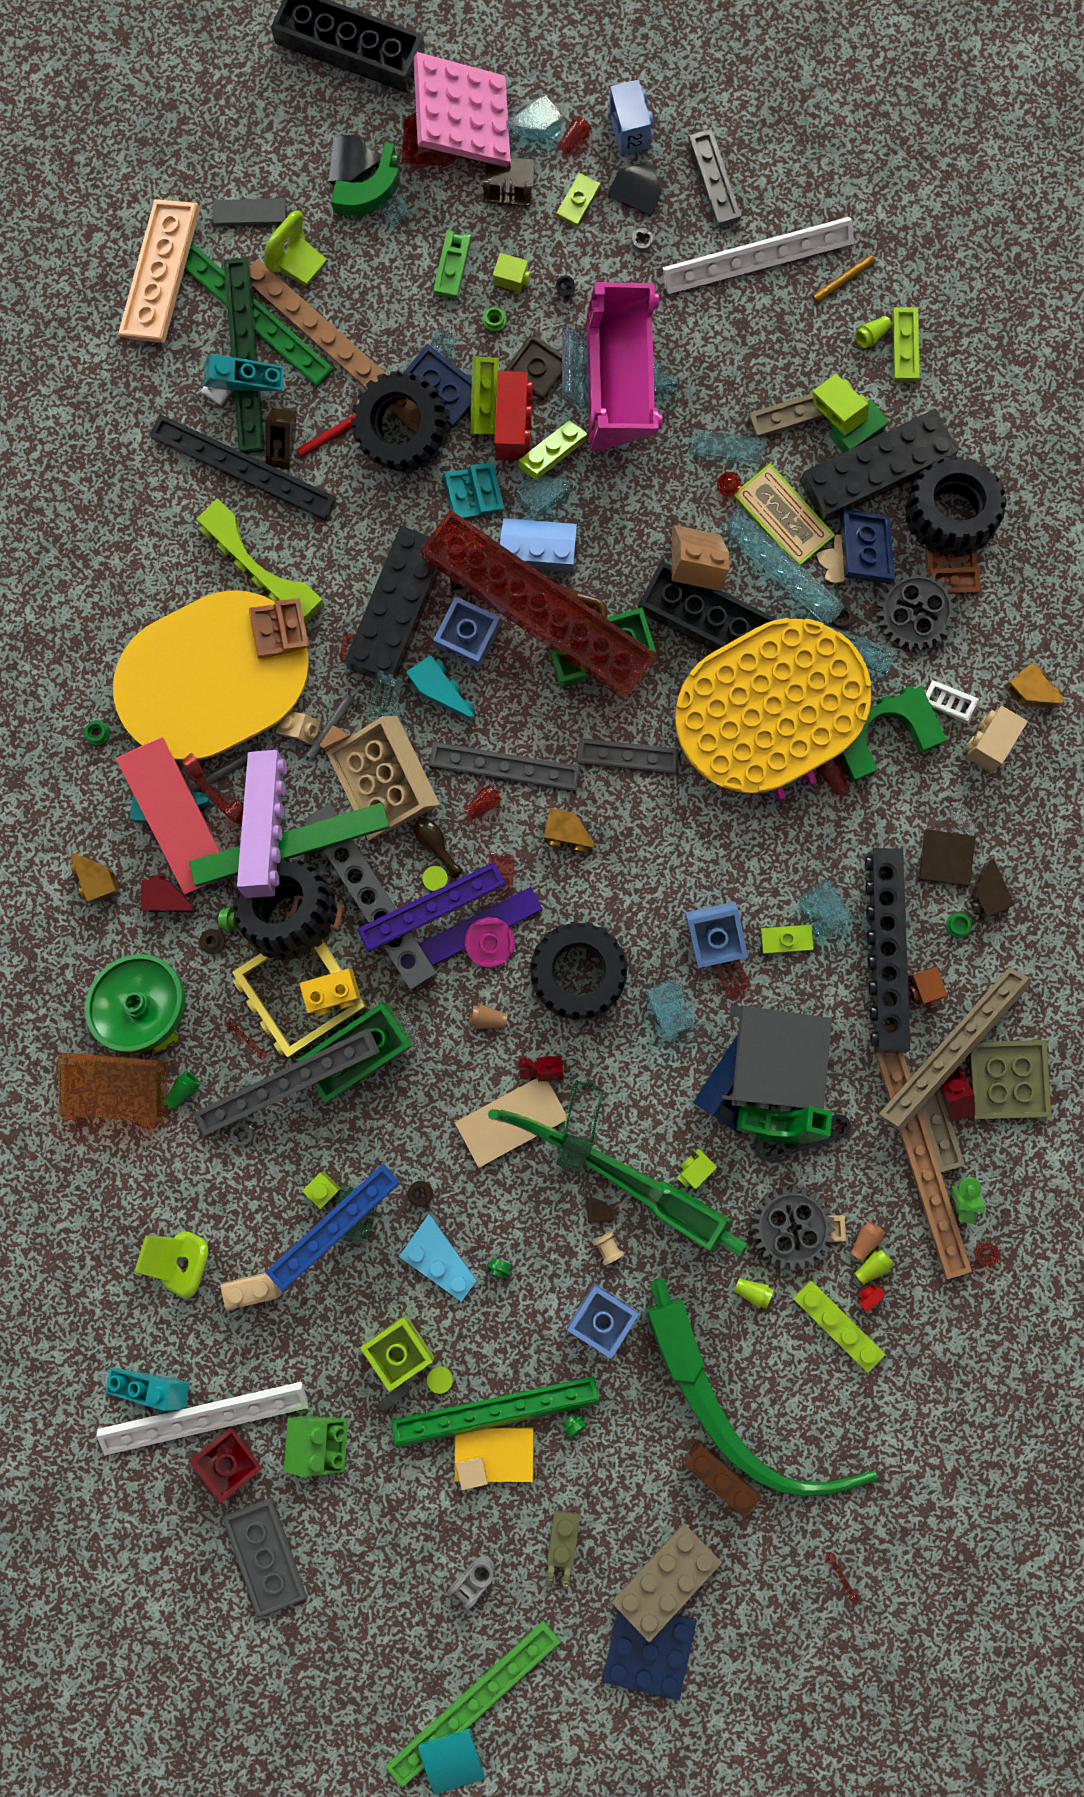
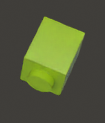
M500 253L493 273V285L521 293L523 285L528 286L531 277V271H528V261Z
M323 1171L302 1192L319 1209H322L335 1197L341 1188Z

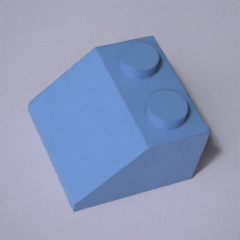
M735 902L686 912L698 968L748 958L739 911Z

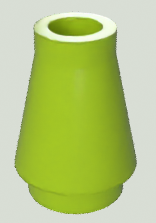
M883 316L877 320L860 325L855 332V339L862 348L873 347L892 328V323L887 316Z
M881 1248L878 1252L874 1251L855 1274L865 1285L891 1272L890 1268L894 1266V1263Z
M739 1278L734 1292L758 1309L760 1307L767 1309L774 1290L768 1288L769 1285Z

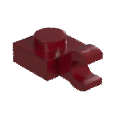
M562 1056L536 1058L537 1062H533L529 1058L519 1059V1068H527L520 1070V1079L538 1077V1082L564 1080Z

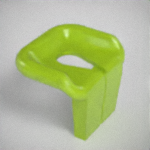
M299 210L291 212L269 238L264 251V264L269 271L274 273L281 272L306 287L327 262L323 255L305 241L303 214ZM290 236L286 251H284V243Z
M180 1232L174 1238L145 1235L135 1271L161 1279L163 1286L167 1290L183 1299H189L197 1292L208 1258L207 1242L191 1232ZM178 1258L188 1259V1268L184 1273L176 1264Z

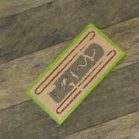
M771 463L733 494V498L796 568H799L835 537V534Z

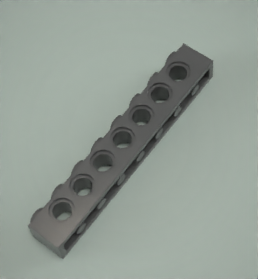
M329 803L304 820L310 825L336 817L338 814ZM354 840L318 850L324 861L329 859L334 866L331 872L337 882H344L347 887L344 893L350 903L356 902L360 910L357 911V914L364 925L376 920L379 914H388L397 910ZM343 850L348 851V859L345 862H338L336 859L337 854ZM355 871H359L362 873L361 881L355 884L351 883L350 875ZM368 892L375 894V901L370 905L363 903V896ZM411 932L402 936V943L398 947H391L389 943L383 945L387 951L383 956L390 967L394 965L400 972L397 978L404 989L409 987L411 991H414L438 976ZM411 955L415 957L416 962L412 968H403L402 960L405 956Z

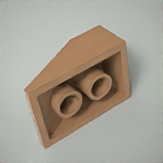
M673 525L672 581L720 591L729 572V551L721 535Z

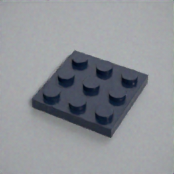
M617 1610L602 1682L680 1701L697 1620L675 1614L660 1632L648 1642L627 1618Z

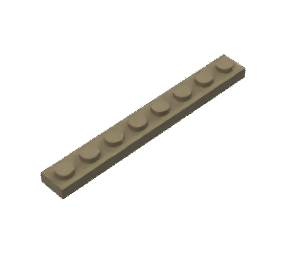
M1009 967L879 1113L881 1119L901 1132L1032 984L1030 978Z

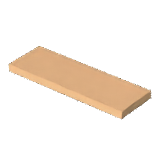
M154 199L118 333L120 337L165 343L201 208L197 203Z

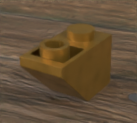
M1033 663L1028 665L1004 686L1020 705L1056 708L1065 701L1061 690L1056 685H1052L1045 678V672Z
M550 808L544 833V840L548 841L549 846L562 848L563 844L573 843V851L587 853V850H593L594 841L575 813Z
M73 853L70 855L73 861L70 863V867L74 876H78L81 885L78 886L83 900L94 904L121 893L112 869L79 854Z

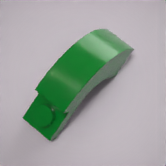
M384 143L379 168L370 179L360 183L336 180L331 200L333 213L350 216L363 215L377 210L389 201L400 181L399 169L397 168L399 155L395 153L394 144Z
M747 1104V1107L739 1106L737 1131L756 1135V1139L770 1142H818L829 1138L831 1135L832 1111L807 1106L799 1111L780 1112L754 1108V1106Z

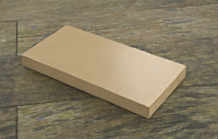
M537 1077L456 1121L455 1124L479 1168L536 1137V1135L516 1126L491 1120L488 1117V1112L491 1109L510 1111L528 1117L550 1128L566 1121L568 1117L549 1081L538 1082Z

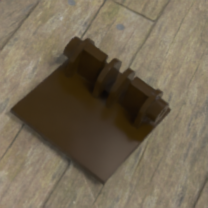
M511 158V162L507 167L486 163L482 202L530 206L535 160Z

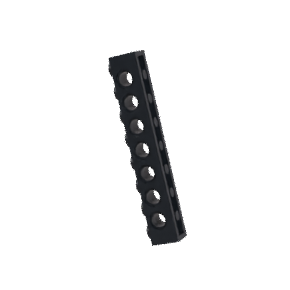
M873 848L869 852V856H865V870L869 871V880H866L865 891L866 895H870V905H867L866 918L871 922V930L867 931V944L871 945L872 954L868 956V970H872V980H869L868 990L869 995L873 996V1006L869 1008L870 1021H874V1031L870 1033L871 1047H874L875 1053H907L910 1051L903 848ZM878 871H886L890 877L889 881L880 879ZM880 895H886L890 899L889 906L880 903ZM880 920L889 921L891 930H883L880 926ZM881 945L890 946L892 955H884L881 952ZM882 970H889L893 975V980H884ZM883 995H890L893 998V1007H888L883 1003ZM884 1020L893 1022L895 1026L894 1032H887L884 1029Z

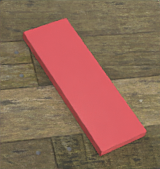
M162 736L116 757V760L185 895L202 887L195 886L189 861L221 851Z

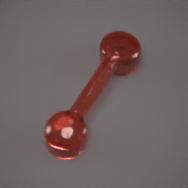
M191 752L182 761L183 768L188 777L219 807L226 817L235 823L242 824L244 804L235 798L228 803L203 777L205 772Z

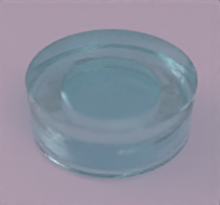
M446 330L437 331L431 337V347L442 356L449 355L455 348L454 336Z

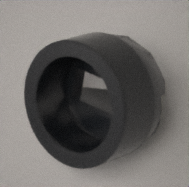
M564 275L558 278L556 290L559 295L569 297L575 292L576 285L570 276ZM562 283L571 288V290L568 292L562 288Z

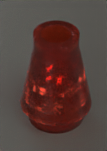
M581 116L572 119L562 139L557 144L558 147L565 149V153L568 155L574 148L590 137L589 133L592 131V127Z
M836 757L819 767V774L833 789L836 796L850 789L842 762L838 761Z
M489 784L486 787L483 786L464 809L472 819H475L481 814L499 806L498 802L502 800V797Z

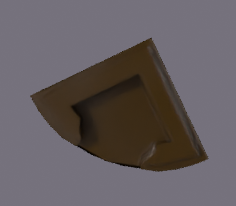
M586 1197L588 1223L614 1221L611 1210L603 1201L593 1197Z

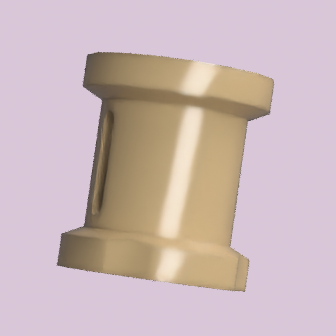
M612 1231L592 1242L594 1246L598 1247L603 1256L604 1265L610 1264L624 1255L623 1251L618 1249L613 1239L614 1234Z

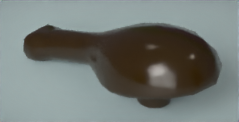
M417 819L414 825V834L417 841L424 849L437 855L448 869L450 876L456 878L463 872V869L447 853L443 832L430 819Z

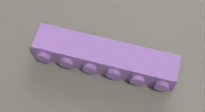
M278 750L248 752L237 888L244 898L275 896V886L279 885L277 863L281 861V854L278 843L279 840H282L280 818L284 816V808L281 802L282 796H285L283 774L287 773L286 760L280 756Z

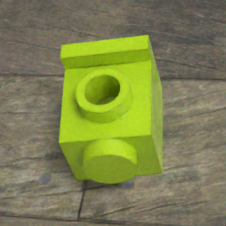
M698 1148L694 1151L697 1156L695 1158L689 1156L681 1164L680 1167L683 1170L676 1177L686 1188L691 1185L696 1189L717 1168Z

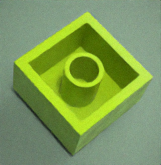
M407 1314L370 1338L360 1347L389 1392L431 1364L435 1358Z

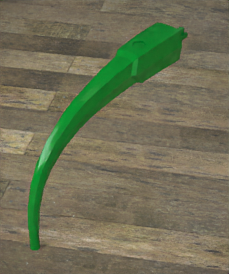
M491 1109L488 1112V1117L491 1120H497L521 1128L581 1161L647 1206L648 1211L711 1253L717 1251L720 1245L741 1257L747 1249L748 1243L729 1232L734 1223L731 1219L665 1181L658 1182L614 1158L528 1117L506 1110Z
M664 1277L650 1281L656 1305L645 1308L664 1364L670 1377L677 1382L691 1410L713 1443L730 1462L755 1481L778 1492L798 1496L830 1495L852 1490L855 1487L878 1480L876 1472L872 1470L860 1475L830 1482L798 1481L776 1473L761 1462L739 1438L715 1397L703 1369L704 1362L695 1341L683 1301L680 1298L670 1299Z

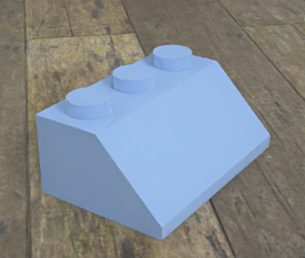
M503 518L499 567L573 572L577 524Z

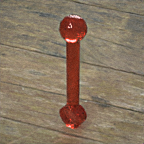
M230 1019L226 1022V1027L233 1029L257 1052L258 1058H266L267 1051L260 1049L236 1026L234 1020Z
M832 1552L827 1553L825 1559L828 1563L832 1564L850 1595L849 1600L852 1603H857L859 1595L852 1590L836 1563L835 1554Z

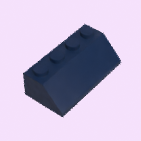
M737 1035L693 1103L740 1135L741 1131H737L739 1106L731 1105L732 1100L722 1099V1095L730 1096V1094H733L738 1043ZM747 1102L748 1105L754 1106V1102Z

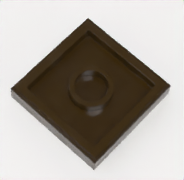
M531 333L504 371L528 372V381H533V394L544 400L571 363V359Z
M924 830L919 880L970 886L976 836Z

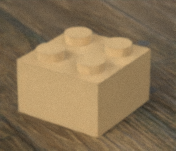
M1002 705L995 711L991 710L988 715L982 718L977 727L981 731L972 736L965 746V749L968 750L965 758L992 772L1003 764L1028 721Z

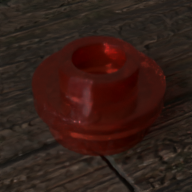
M734 472L723 473L717 481L719 492L726 497L735 495L741 487L740 476Z

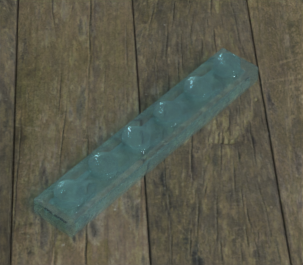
M739 508L721 524V528L826 626L845 609V605Z

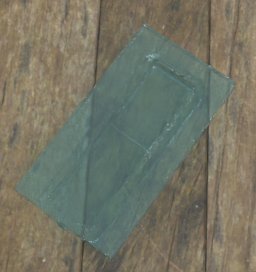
M564 325L562 326V396L580 408L588 409L586 338L569 326Z

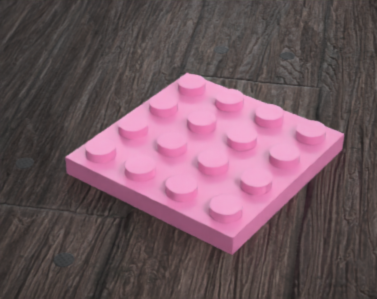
M417 52L413 59L418 146L507 167L511 162L505 76Z

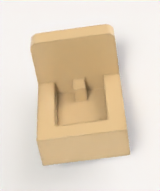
M291 711L279 722L276 733L312 745L318 733L320 722L307 714Z

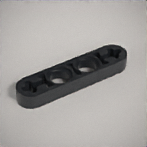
M832 1115L831 1126L836 1124V1119H839L840 1122H845L846 1126L842 1128V1133H839L838 1130H832L831 1137L812 1143H797L792 1149H788L783 1143H779L783 1152L778 1153V1148L770 1150L769 1156H766L765 1153H760L759 1149L763 1147V1142H766L767 1145H773L776 1142L759 1139L755 1143L754 1151L761 1160L770 1161L845 1137L851 1130V1122L844 1115Z

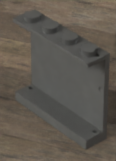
M731 1006L730 1016L740 1018L733 1094H730V1096L722 1095V1099L732 1100L731 1105L747 1107V1102H754V1108L769 1109L770 1104L776 1105V1110L790 1112L792 1107H798V1111L807 1106L824 1109L832 1018L748 1006Z

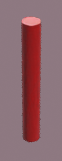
M356 414L297 448L296 450L301 458L351 429V419L356 418Z

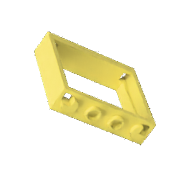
M322 940L323 943L318 948L314 947L331 974L342 971ZM260 953L232 972L236 977L233 979V983L240 992L245 991L249 998L246 1001L249 1008L254 1014L258 1012L263 1019L260 1022L262 1028L268 1035L272 1033L277 1042L274 1043L275 1048L281 1056L286 1055L288 1058H291L367 1008L362 999L355 1000V1006L347 1008L290 1046L245 976L270 958Z

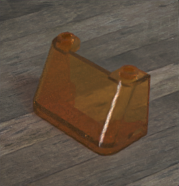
M59 1052V1114L64 1115L63 1120L79 1121L80 1116L140 1121L141 1127L155 1128L156 1123H163L169 1062Z

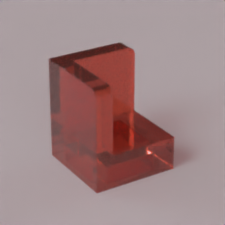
M489 852L488 865L495 862L505 884L513 886L514 856L495 855L494 852Z

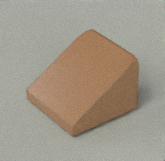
M332 726L320 743V747L323 751L327 752L350 736L338 727Z

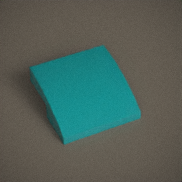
M493 462L470 465L468 469L444 472L442 475L453 522L504 510Z
M470 1728L419 1744L420 1755L434 1795L485 1779Z

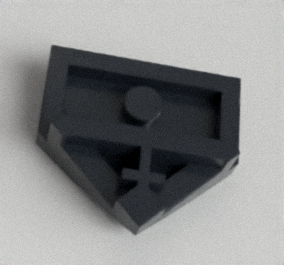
M357 135L334 136L328 181L331 185H335L336 180L351 183L356 181L358 183L363 182L364 177L374 167L376 169L379 168L380 160Z
M652 160L618 171L607 195L652 216L662 194Z

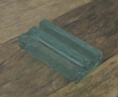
M379 670L376 675L368 713L378 717L394 716L403 679L399 677L397 680L393 679L394 675L388 674V676H385L384 671ZM382 682H384L386 684L384 688L380 710H377L376 706L379 698ZM391 686H394L388 713H385Z

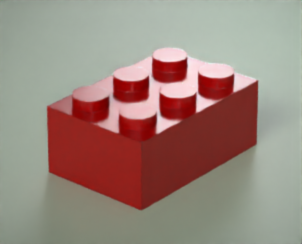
M498 371L495 422L496 460L518 461L531 449L533 381H528V372Z

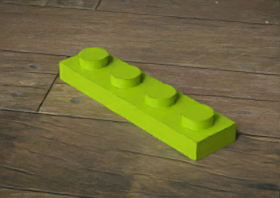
M811 1280L793 1297L867 1373L886 1355Z

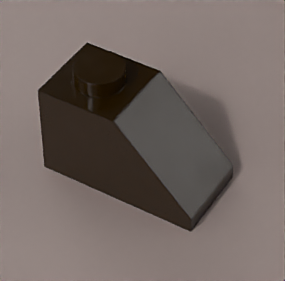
M271 409L266 418V464L277 468H290L296 435L297 411Z
M992 859L984 863L971 895L973 899L971 901L972 910L975 915H980L981 919L1015 906L995 860Z

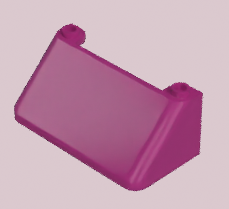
M594 283L586 318L590 451H603L655 435L658 429L662 428V413H658L654 401L652 315L654 309H658L659 293H655V283Z

